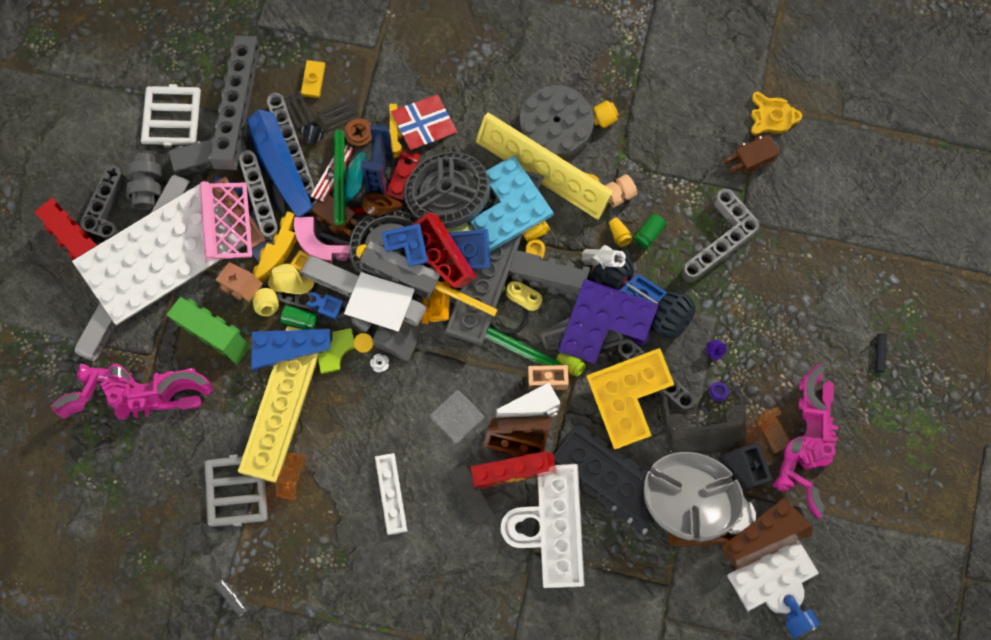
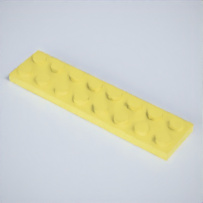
M487 113L484 116L475 141L476 143L504 161L515 156L525 171L544 176L542 185L597 220L600 219L613 194L611 189L492 114Z
M287 326L286 331H287V330H302V329H298V328H294V327ZM320 353L301 356L291 361L279 362L273 366L238 470L239 473L274 483L278 482Z

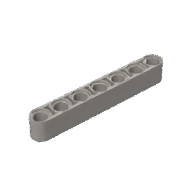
M272 93L267 98V104L270 112L274 113L277 122L282 118L286 119L284 122H278L283 137L287 134L292 135L290 138L284 139L290 152L293 150L297 151L296 154L291 156L296 168L299 166L303 167L298 173L302 183H309L305 190L309 199L315 200L312 203L313 207L318 199L311 197L315 188L282 95Z
M313 256L308 257L300 272L305 278L350 298L359 276ZM411 299L403 321L418 326L427 308L423 304Z

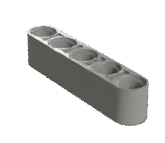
M244 151L240 154L239 161L259 228L265 239L272 241L276 233L279 234V229L259 163L252 151ZM247 159H253L251 164L244 163ZM252 176H258L256 181H250ZM257 193L264 194L260 199L255 198ZM262 210L269 211V213L266 216L260 215V212ZM268 227L274 228L272 233H265Z

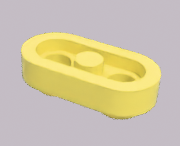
M512 281L508 284L506 295L509 299L531 311L540 308L542 303L540 293L519 281Z

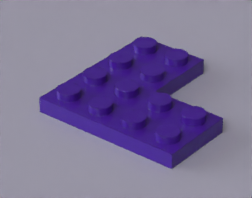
M584 279L558 352L595 364L608 329L645 341L658 308V303Z

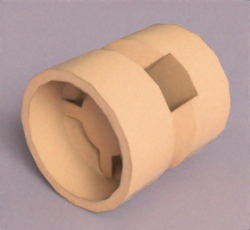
M627 174L617 178L616 183L610 182L604 185L613 191L609 200V204L613 208L624 203V199L629 200L638 194L634 182Z

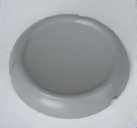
M693 452L673 453L659 459L653 464L651 472L648 471L644 483V499L651 516L666 531L686 540L708 541L728 533L742 515L744 497L739 482L737 480L733 482L731 479L733 474L727 467L711 457Z

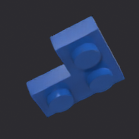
M420 224L381 232L386 252L405 248L409 267L428 263Z

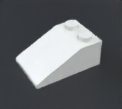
M547 383L497 409L496 418L555 417L561 403L550 383Z

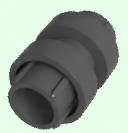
M149 153L133 155V161L128 163L126 167V177L130 180L126 184V198L132 201V207L137 210L153 209L155 201H158L161 196V185L157 183L161 180V166L155 163V156Z

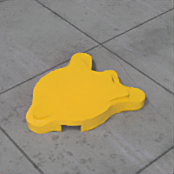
M755 92L752 96V101L759 107V109H754L751 112V117L755 121L751 128V133L755 136L764 132L773 134L784 133L802 119L801 112L795 110L794 107L791 108L784 99L767 98L760 92Z

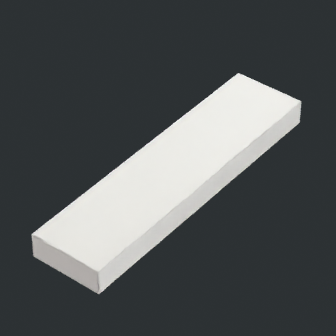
M395 454L375 456L387 535L407 532Z

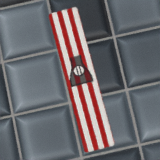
M344 144L346 164L354 148ZM334 156L313 190L311 197L325 201L334 185Z

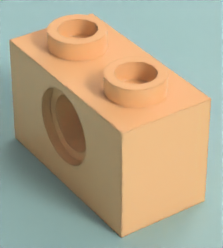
M568 365L529 366L528 391L535 390L547 383H550L553 390H567Z

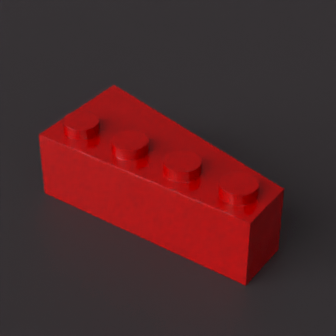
M53 197L35 211V214L45 223L42 227L50 235L54 233L57 236L54 240L62 248L66 246L69 249L66 253L73 260L97 246Z
M427 213L412 224H420L428 264H431L453 288H463L477 277L437 214Z

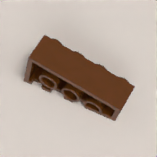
M783 498L723 546L724 556L737 570L760 560L765 555L778 552L780 548L787 545L791 546L804 537L806 539L812 536V525Z

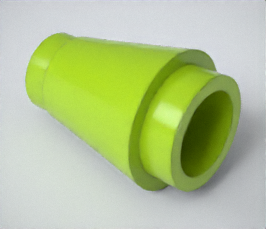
M561 352L556 359L561 365H568V372L572 376H580L586 367L582 359Z

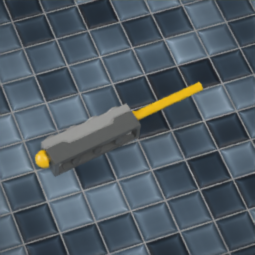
M370 241L368 246L363 244L356 249V255L361 259L359 268L387 281L415 289L414 294L427 300L430 299L434 289L492 316H495L497 309L443 285L439 281L440 274L434 268H427L420 264L409 267L406 257H403L398 251L386 252L384 245L381 243Z

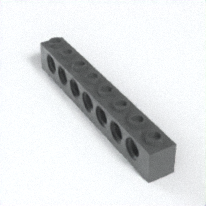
M235 36L234 43H231V58H228L227 63L228 73H225L224 76L225 88H222V102L218 105L219 117L215 120L216 132L212 135L213 147L208 155L214 169L237 170L260 51L257 36Z

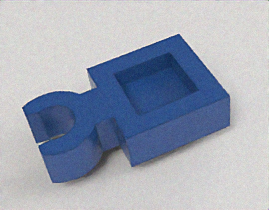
M312 292L311 296L317 300L314 303L307 301V305L310 308L319 307V314L337 320L344 302L327 294L322 299L317 293Z

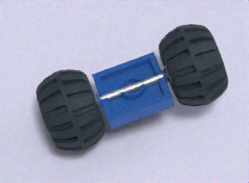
M627 256L622 267L606 266L603 269L600 263L594 267L590 281L658 303V308L651 325L659 335L666 338H676L688 327L696 308L692 299L685 293L679 291L667 293L640 274L633 278L634 265Z

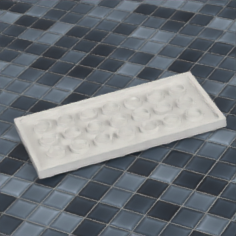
M200 184L72 261L116 326L188 282L199 273L204 272L223 260L213 259V261H205ZM218 205L214 209V214L221 219L225 211ZM228 216L222 220L230 228L233 226ZM222 224L215 228L216 233L221 237L228 231ZM231 232L224 238L231 246L239 240ZM240 241L236 245L235 249L239 250L240 248L244 247L245 244ZM222 242L217 246V254H226L229 250Z

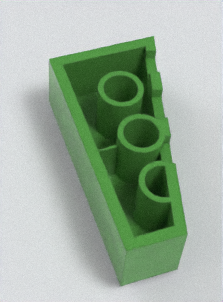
M180 297L167 313V316L175 324L193 336L196 334V337L206 345L210 344L218 353L223 356L226 355L233 363L238 365L251 347L239 335L241 331L233 325H230V327L225 325L226 322L219 316L212 317V313L206 308L202 307V309H199L197 307L198 304L190 298L185 300Z

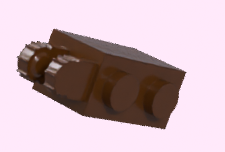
M770 135L765 137L759 136L752 143H744L738 146L736 152L726 157L723 161L725 164H729L736 160L737 164L732 166L729 172L733 174L741 170L745 175L777 160L780 152Z
M330 195L327 196L325 201L318 200L313 209H311L315 221L329 226L328 229L334 234L346 235L351 239L353 232L349 228L351 226L355 228L359 223L356 221L355 212L345 206V222L341 226L334 223V198Z

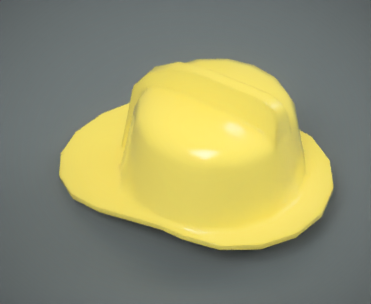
M282 264L273 268L272 275L268 280V286L275 292L304 294L313 288L314 281L305 278L291 264Z

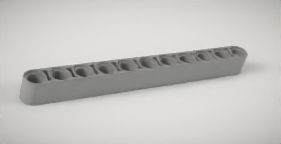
M174 174L167 183L152 212L192 189L193 183ZM101 303L75 347V354L90 361H95L116 326Z

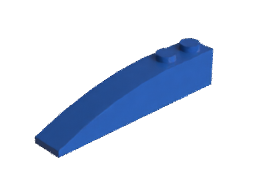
M260 109L246 119V134L261 168L295 215L302 217L313 207L274 113Z

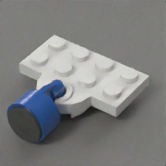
M799 540L791 546L787 545L780 548L778 552L765 555L760 560L728 574L727 577L746 610L749 612L766 603L772 611L785 613L789 619L785 625L794 640H800L820 628L821 624L812 609L802 612L799 607L804 599L802 583L819 574Z

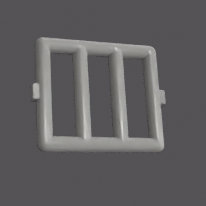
M236 454L229 455L230 458L205 461L207 520L210 527L224 525L237 527L242 526V523L267 520L265 480L248 475L213 479V467L240 465L243 456L238 457ZM257 482L258 494L214 499V487ZM259 502V514L215 518V506Z

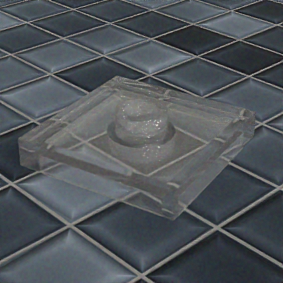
M458 389L429 416L456 445L485 418Z

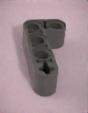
M111 165L104 170L80 223L88 236L101 241H106L119 233L114 224L107 221L125 183V176L117 166ZM106 191H110L108 195L104 196ZM99 207H103L100 212H96ZM91 224H95L92 229H88ZM108 230H112L111 234L105 235Z

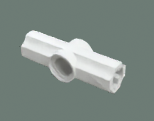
M606 245L600 250L585 249L582 252V262L585 265L598 266L600 263L601 268L605 269L606 266L622 267L625 264L626 255L623 251L612 250Z

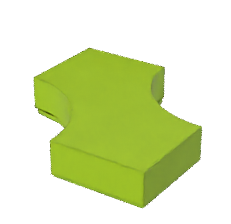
M351 328L332 332L331 350L320 353L318 356L321 374L341 370L342 358L348 351L355 349Z

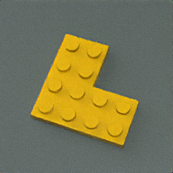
M660 348L587 375L614 450L651 436L638 399L674 386Z

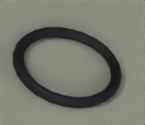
M507 296L500 297L499 302L511 299H509ZM521 306L524 319L521 325L514 330H501L494 325L493 321H491L490 326L504 335L515 334L523 329L527 322V309Z

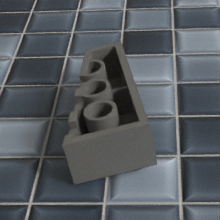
M516 250L509 270V277H512V280L530 283L529 285L534 288H546L553 294H564L571 300L577 299L583 280L588 279L589 267L584 266L582 270L576 268L573 263L567 262V264L561 265L556 259L549 258L544 261L541 260L542 258L539 255Z

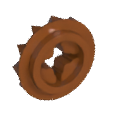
M361 118L351 120L344 130L346 141L358 147L367 145L372 140L370 132L371 123ZM356 128L360 132L363 131V138H361L359 135H356Z

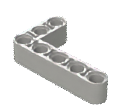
M729 189L720 190L714 203L733 228L686 263L682 271V277L686 282L690 283L699 279L751 239L758 230V220ZM724 197L728 202H723L720 198ZM737 211L741 216H735L732 212ZM745 225H750L753 230H747ZM730 236H736L739 241H733ZM716 247H722L725 252L717 251ZM702 258H708L710 263H704ZM687 269L695 270L696 274H689Z

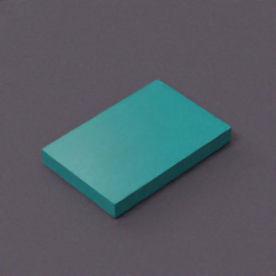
M360 152L345 169V205L361 189L363 180L361 166L362 161H366V153Z

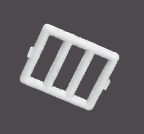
M169 84V87L148 86L145 92L141 143L172 147L173 145H192V143L196 142L201 90L198 87H178L177 84ZM153 94L193 95L192 104L152 103ZM151 111H191V121L150 120ZM150 127L190 128L189 138L149 137Z

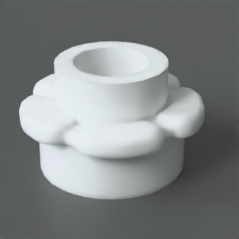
M376 354L371 359L370 366L373 367L375 372L386 371L389 367V359L386 355Z

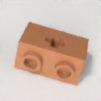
M230 262L216 278V281L221 285L219 288L228 295L231 292V295L236 299H244L248 302L263 284L251 272Z

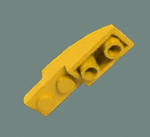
M287 211L286 216H283L281 219L279 234L276 233L274 237V245L267 243L266 247L262 248L259 258L261 260L259 265L255 266L253 275L262 283L270 278L274 267L282 265L286 261L296 244L297 237L295 232H293L295 213Z

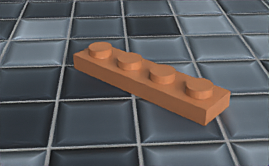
M224 177L215 183H229V181ZM212 189L214 196L218 200L225 195L221 189ZM233 189L230 193L239 200L238 195ZM227 195L221 203L230 209L236 202ZM237 204L232 212L240 218L244 214V209ZM230 214L227 215L232 224L234 225L237 222V220L233 218ZM249 214L251 246L253 249L264 243L266 239ZM240 223L235 226L240 236L246 232L245 227Z

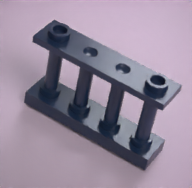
M381 124L376 126L370 125L373 150L371 159L362 161L363 178L367 192H378L386 195L385 167L387 160L394 161L390 128Z

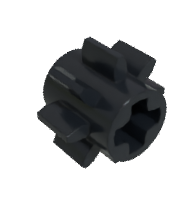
M308 122V124L302 126L300 135H303L305 142L317 144V141L323 140L325 131L321 130L322 128L319 123Z

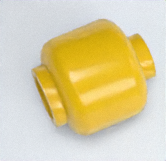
M604 101L593 107L595 125L599 124L602 128H606L617 122L619 113L613 102Z

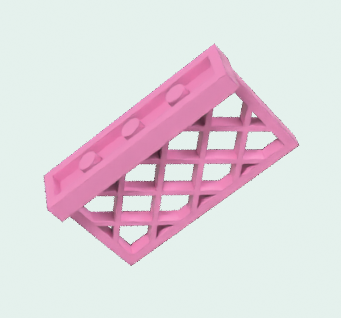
M201 182L199 193L205 261L252 258L246 183L209 184V182ZM234 188H242L243 195L239 200L230 193ZM212 189H221L225 195L218 200L213 196ZM227 195L236 202L230 209L221 203ZM237 204L244 209V214L240 218L232 212ZM218 205L226 211L221 219L214 214V209ZM228 214L237 220L231 228L222 221ZM238 223L243 225L246 230L242 236L233 230ZM219 224H222L228 230L223 237L215 231ZM230 232L239 239L233 246L224 240ZM240 241L247 246V253H239L235 249ZM221 242L229 248L226 254H217V246Z

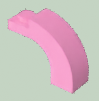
M294 217L295 234L304 253L332 265L334 259L338 261L350 259V245L330 246L318 241L315 236L316 223L314 217Z

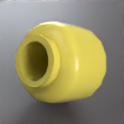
M259 289L252 298L254 310L258 315L268 317L278 310L277 294L272 289Z

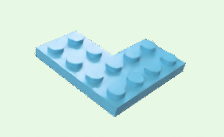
M512 156L486 171L490 188L500 203L477 215L469 223L474 230H488L489 250L491 252L554 215L516 157Z

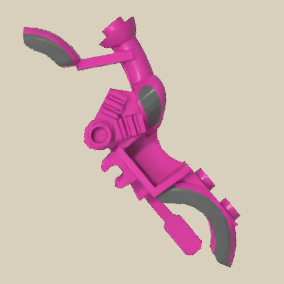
M114 363L109 369L90 368L85 364H80V369H77V377L79 381H82L83 385L86 384L82 393L74 392L64 395L51 405V408L62 418H67L75 412L82 411L98 382L101 381L103 383L100 385L107 396L108 404L115 409L114 413L118 419L125 420L130 416L131 412H133L135 418H138L139 411H145V416L148 417L150 410L199 408L202 405L199 396L183 397L178 401L171 402L169 400L177 392L185 389H193L203 395H209L212 393L213 387L208 379L197 373L195 369H185L176 372L167 371L164 374L154 373V381L147 384H139L119 364Z
M822 363L816 365L807 375H804V379H800L799 390H803V398L799 397V409H802V419L806 421L807 430L803 437L795 438L787 444L779 477L772 485L778 491L788 492L790 489L795 488L792 482L794 481L807 489V505L817 521L822 517V513L825 510L820 499L819 489L813 487L811 482L794 473L797 462L804 471L821 466L827 467L833 462V456L835 455L834 447L836 443H830L838 440V437H835L836 433L832 431H837L838 427L832 425L833 417H830L834 384L832 382L823 383L822 402L825 406L818 400L814 391V387L823 377L825 367Z

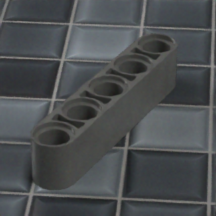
M623 340L617 349V355L623 362L645 354L631 340ZM628 347L631 349V353L625 354L621 348ZM672 377L674 382L672 387L675 392L669 393L666 389H663L657 393L677 411L682 413L688 412L694 404V396ZM680 399H687L689 406H683L680 403Z

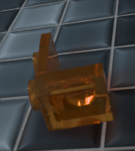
M778 406L760 414L756 418L774 454L786 449L787 444L790 442L777 418L781 414Z
M291 452L287 453L276 480L277 497L295 500L298 480L304 467L306 456Z

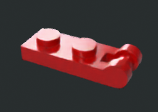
M402 150L386 196L404 203L407 180L412 171L418 166L421 154H412L408 150ZM406 160L412 161L411 165L405 164Z

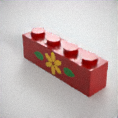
M547 451L471 467L473 485L481 489L556 474L554 456Z

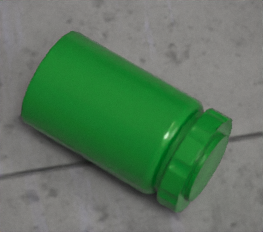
M652 213L633 237V241L639 247L647 250L667 225L665 220L659 215Z
M286 305L280 322L302 330H315L318 315Z

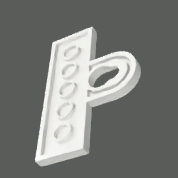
M555 465L556 474L538 477L539 506L519 507L510 510L501 522V533L505 541L513 547H541L543 588L584 586L578 465ZM532 517L540 523V531L534 537H527L524 534L517 533L515 525L518 522H523L526 518Z

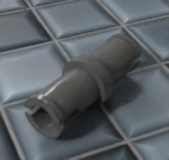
M225 578L214 585L225 599L226 605L229 604L239 618L250 610L239 598V593L230 587Z

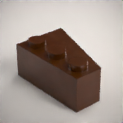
M553 417L492 418L487 430L484 447L517 456L544 452Z

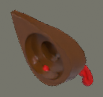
M367 192L362 200V207L354 209L351 206L349 209L355 212V215L368 213V215L377 216L403 208L405 204L378 192Z

